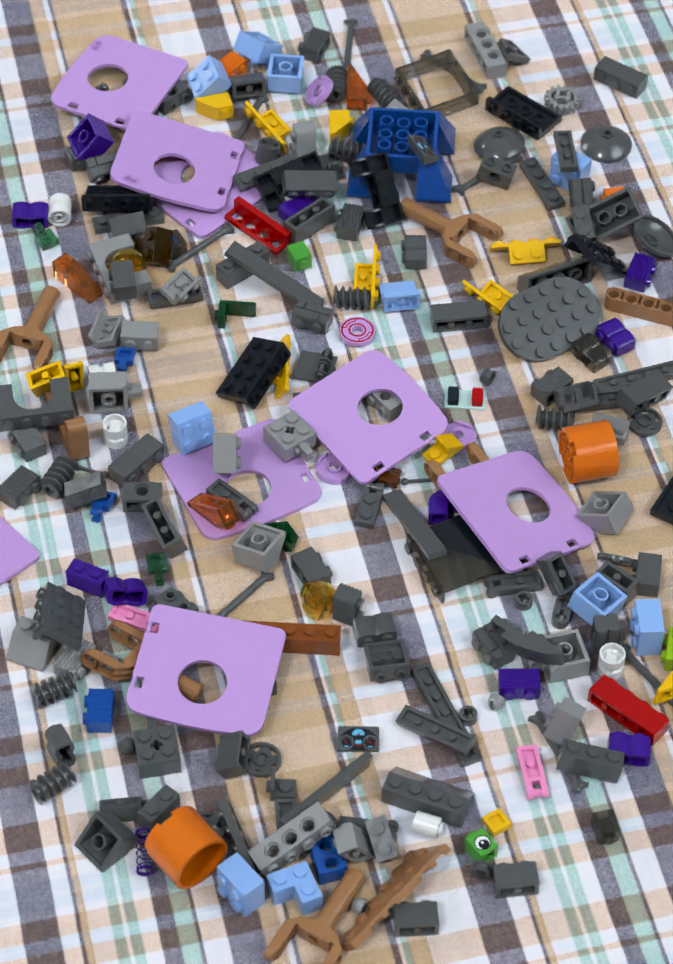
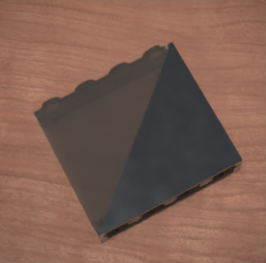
M461 515L429 526L446 547V555L428 560L409 534L406 535L404 547L407 554H411L415 567L421 570L424 581L429 583L434 597H438L441 604L444 603L445 593L490 575L505 574Z

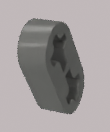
M568 594L557 596L551 619V624L556 629H565L569 625L572 610L567 606L571 599V596ZM563 602H567L565 608H562ZM560 615H563L562 621H558Z

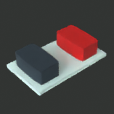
M449 386L448 389H445L444 408L485 410L486 391H483V388L473 387L472 390H459V387Z

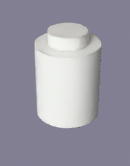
M417 811L412 831L437 838L438 834H443L445 823L442 822V817Z

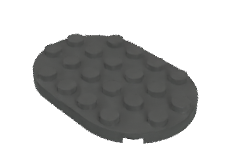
M569 277L547 279L514 295L504 304L498 320L500 338L505 347L518 358L521 357L535 363L548 361L581 345L593 335L599 323L598 303L593 293L578 280Z

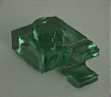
M40 222L33 225L36 229L34 230L35 240L43 251L59 245V239L51 228L45 230Z
M165 552L146 554L148 574H154L156 587L164 586L163 572H168Z

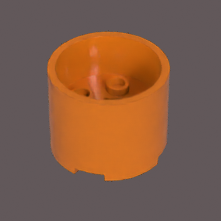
M608 420L566 426L559 430V454H562V461L565 466L563 467V472L570 484L617 476L619 471L618 446L613 428Z
M182 806L171 811L172 816L161 825L157 823L146 838L144 847L147 849V853L179 889H189L203 882L217 869V866L221 864L226 855L227 843L192 806Z

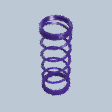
M142 827L135 831V835L143 839L140 841L136 840L137 849L138 843L145 841L148 836L140 834L150 833L148 831H151V829ZM142 847L136 851V856L138 857L136 859L138 864L136 873L140 876H149L153 873V868L151 867L153 863H138L139 858L143 860L152 859L141 858L148 854L138 856V851L147 852L140 850L145 848ZM151 863L150 866H149V865H141V864ZM143 868L151 869L149 872H140L139 870Z

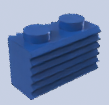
M89 689L88 695L84 696V708H87V713H83V725H86L88 733H112L114 689Z

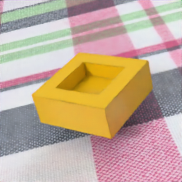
M500 808L482 817V823L493 837L511 828V822Z

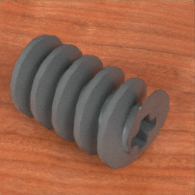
M335 65L330 67L326 73V76L333 81V88L327 99L331 102L339 103L346 98L347 69L343 66Z
M376 77L369 82L367 91L382 108H386L394 98L401 103L402 97L398 95L397 91L385 79Z
M335 136L334 139L332 137L328 148V156L333 152L334 158L341 154V160L345 156H347L348 162L351 158L356 160L365 147V143H362L359 147L358 141H355L353 144L352 140L349 139L346 143V139L342 138L339 142V136Z
M335 285L333 304H336V308H340L341 304H343L344 309H347L350 304L351 309H354L357 304L359 310L362 309L363 305L365 310L369 309L371 289L367 292L366 287H364L362 292H360L359 287H356L353 292L351 286H349L347 291L342 286L341 290L338 291L337 285Z
M538 405L535 424L537 423L538 429H541L544 424L546 430H549L551 425L553 431H556L558 427L562 430V427L574 425L575 413L573 416H571V411L564 414L562 408L556 413L555 407L549 412L548 406L542 411L541 405Z
M61 455L56 457L55 462L52 463L47 473L40 480L42 491L52 498H58L64 489V483L70 481L71 477L74 476V470L78 468L77 464L67 456Z
M67 670L63 672V676L56 674V680L52 676L48 678V683L46 680H42L41 686L38 683H34L32 689L34 700L39 709L42 708L41 702L48 706L50 698L56 703L57 695L63 700L65 692L69 696H72V689L78 693L74 678Z
M59 762L58 767L53 766L51 771L46 770L44 776L38 775L37 780L32 779L30 781V788L36 801L42 805V797L49 801V793L57 796L56 788L63 792V784L71 787L70 780L77 783V778L73 770L66 763Z

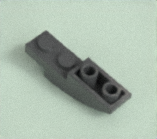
M498 615L491 619L493 631L501 636L502 646L510 652L539 663L550 665H563L565 663L563 650L558 645L548 642L544 635L537 634L533 630L527 635L522 629L512 626L509 620L506 618L502 619Z

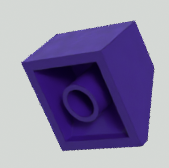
M89 113L67 136L77 159L80 161L103 155L114 143L104 121Z

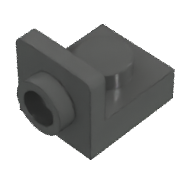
M271 773V780L266 781V793H270V801H274V799L296 798V779H275V773Z

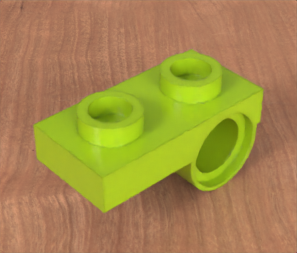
M669 626L668 634H664L662 646H666V650H662L661 662H665L664 671H672L673 627Z

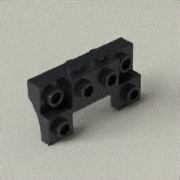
M316 151L290 160L283 165L253 177L254 186L259 192L268 212L278 209L280 204L284 202L280 196L283 194L281 176L284 170L325 171Z
M387 152L349 161L353 179L365 176L374 210L363 213L367 230L404 220L405 217Z

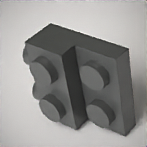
M403 639L364 643V653L370 682L383 683L390 679L403 681L406 677H410V662Z

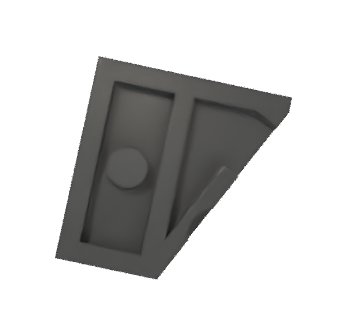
M500 38L497 44L507 60L514 61L517 64H528L531 58L513 41Z

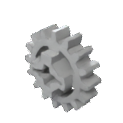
M558 84L557 88L551 86V90L547 89L544 96V105L548 106L547 108L550 110L553 109L555 113L559 112V115L562 112L568 115L569 111L574 113V109H579L581 94L577 93V89L572 90V86L567 88L565 84L563 87H560Z

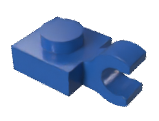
M117 347L114 362L115 365H118L119 372L126 371L127 374V366H133L136 354L135 348Z
M107 491L106 498L103 497V499L100 498L99 500L92 501L90 514L94 516L91 521L99 523L102 519L103 511L109 512L117 500L116 493Z

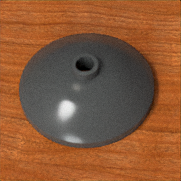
M598 125L588 129L582 135L581 149L587 157L594 161L615 163L625 159L630 154L632 141L629 135L618 127Z
M509 127L489 128L480 133L474 140V151L482 159L486 153L508 161L519 156L525 148L523 135Z
M643 214V219L633 223L634 235L645 250L660 257L673 256V231L666 223L648 214Z

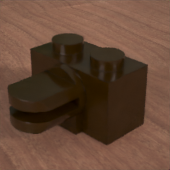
M157 226L146 227L144 237L137 238L134 243L135 252L142 254L141 262L156 266H169L173 230Z

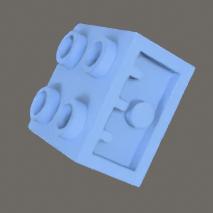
M413 280L379 284L384 312L420 309V290L416 289Z

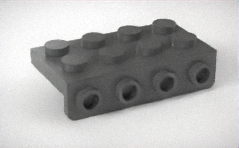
M47 582L44 588L40 587L36 594L38 599L34 606L36 612L33 616L35 622L31 629L33 632L32 639L37 641L40 635L44 634L78 651L82 646L86 601L78 595L69 593L61 586Z

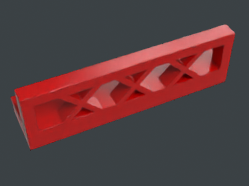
M240 196L234 199V208L224 215L226 221L256 242L260 241L276 256L291 244V232ZM238 214L242 219H234L232 216ZM244 224H252L255 228H247ZM258 233H265L268 235V238H261L258 236ZM271 242H278L281 245L275 248L271 245Z

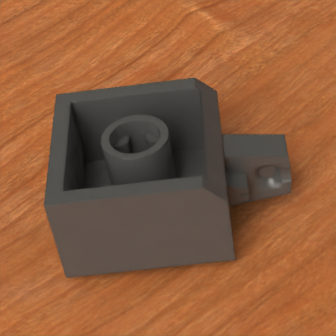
M147 718L148 729L133 731L140 779L181 773V758L174 724L157 727L156 719Z

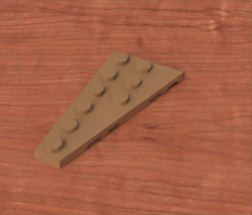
M446 844L408 851L403 857L404 861L391 872V878L381 885L378 895L368 902V908L365 912L356 918V924L343 935L344 939L340 943L344 951L356 950L374 931L373 925L382 919L385 920L390 914L387 910L394 903L399 905L422 881L421 875L430 869L432 870L437 865L435 860L441 854L447 855L451 849Z

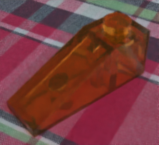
M348 64L347 110L367 111V104L371 102V94H367L368 87L353 65Z
M67 253L52 261L54 277L87 303L91 304L103 296V292L82 266Z
M200 493L187 502L191 509L217 528L228 530L241 520L231 499Z

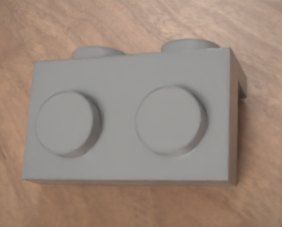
M183 267L159 292L175 306L179 302L183 303L189 297L188 293L190 291L195 292L199 288V281L202 277L199 275L195 278Z
M103 310L98 311L88 334L96 348L115 346L121 332L122 321H126L123 314L107 317Z
M594 412L592 422L608 420L613 428L617 446H623L627 439L630 420Z

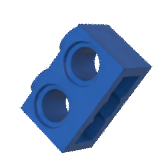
M333 832L328 837L320 839L313 848L308 850L319 885L341 880L344 876V871L347 870L345 858H341L334 847Z

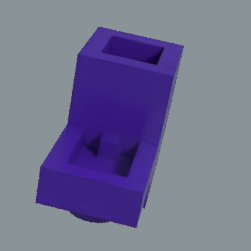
M442 490L433 493L429 499L428 525H434L447 520L448 513H458Z

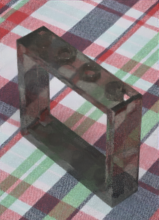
M450 49L395 68L396 77H394V81L397 86H400L403 96L407 97L410 107H413L414 110L440 111L445 117L479 104V92ZM447 66L465 95L425 109L407 80Z

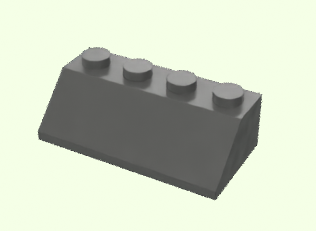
M629 186L589 206L597 241L644 218ZM572 215L565 217L572 234H575Z
M584 255L522 274L518 276L517 290L520 293L553 277H569L583 284L589 283L591 280L592 264Z
M395 767L389 771L384 782L381 802L413 813L421 811L442 817V822L461 828L475 793Z

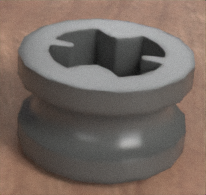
M489 367L482 371L479 381L481 383L485 382L487 386L491 385L496 377V371H490Z
M520 591L516 594L515 606L517 609L526 611L532 607L533 596L530 592Z
M467 705L460 709L459 717L464 726H472L477 722L478 713L473 706Z
M476 860L473 864L472 875L478 879H489L492 864L485 860Z

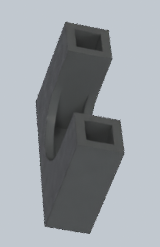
M68 377L49 379L51 399L45 406L37 409L20 407L14 401L12 384L0 385V432L64 424L65 420L74 418Z

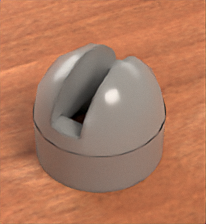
M492 693L488 699V706L491 710L498 711L504 706L506 700L501 695Z
M364 898L354 899L351 904L352 911L360 915L368 908L367 904L369 901Z

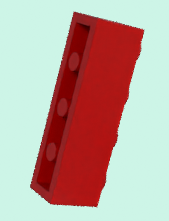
M604 674L589 689L588 702L632 733H641L651 737V746L667 732L669 719L663 713L653 709L646 701L640 700L630 690L620 686L616 680Z

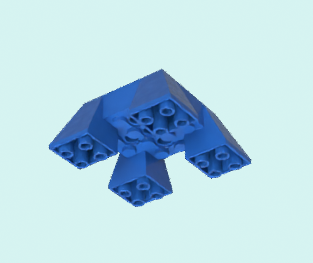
M370 107L354 122L352 143L354 144L355 141H358L359 147L362 143H365V147L357 159L386 151L392 172L417 173L416 201L451 203L452 174L441 154H454L456 128L440 111ZM408 135L423 136L437 154L439 160L423 165L407 144ZM350 168L346 197L371 198L365 176L353 179Z

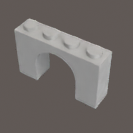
M127 233L89 243V251L86 252L87 259L93 263L92 269L94 274L98 275L99 286H103L105 299L108 298L111 305L131 300L115 301V295L111 294L110 283H113V281H109L108 278L110 262L135 258V247L130 234ZM146 269L134 272L137 298L146 296L147 291L152 290L150 277Z

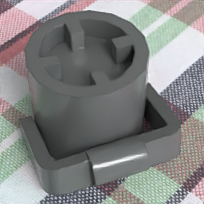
M270 137L260 138L255 161L262 165L285 156L280 150L281 145L279 141Z

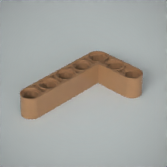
M616 287L606 290L604 306L607 310L673 327V302Z
M50 390L44 392L46 404L51 399ZM74 414V418L65 420L64 424L56 425L69 458L76 461L90 457L88 430L83 416L75 417Z

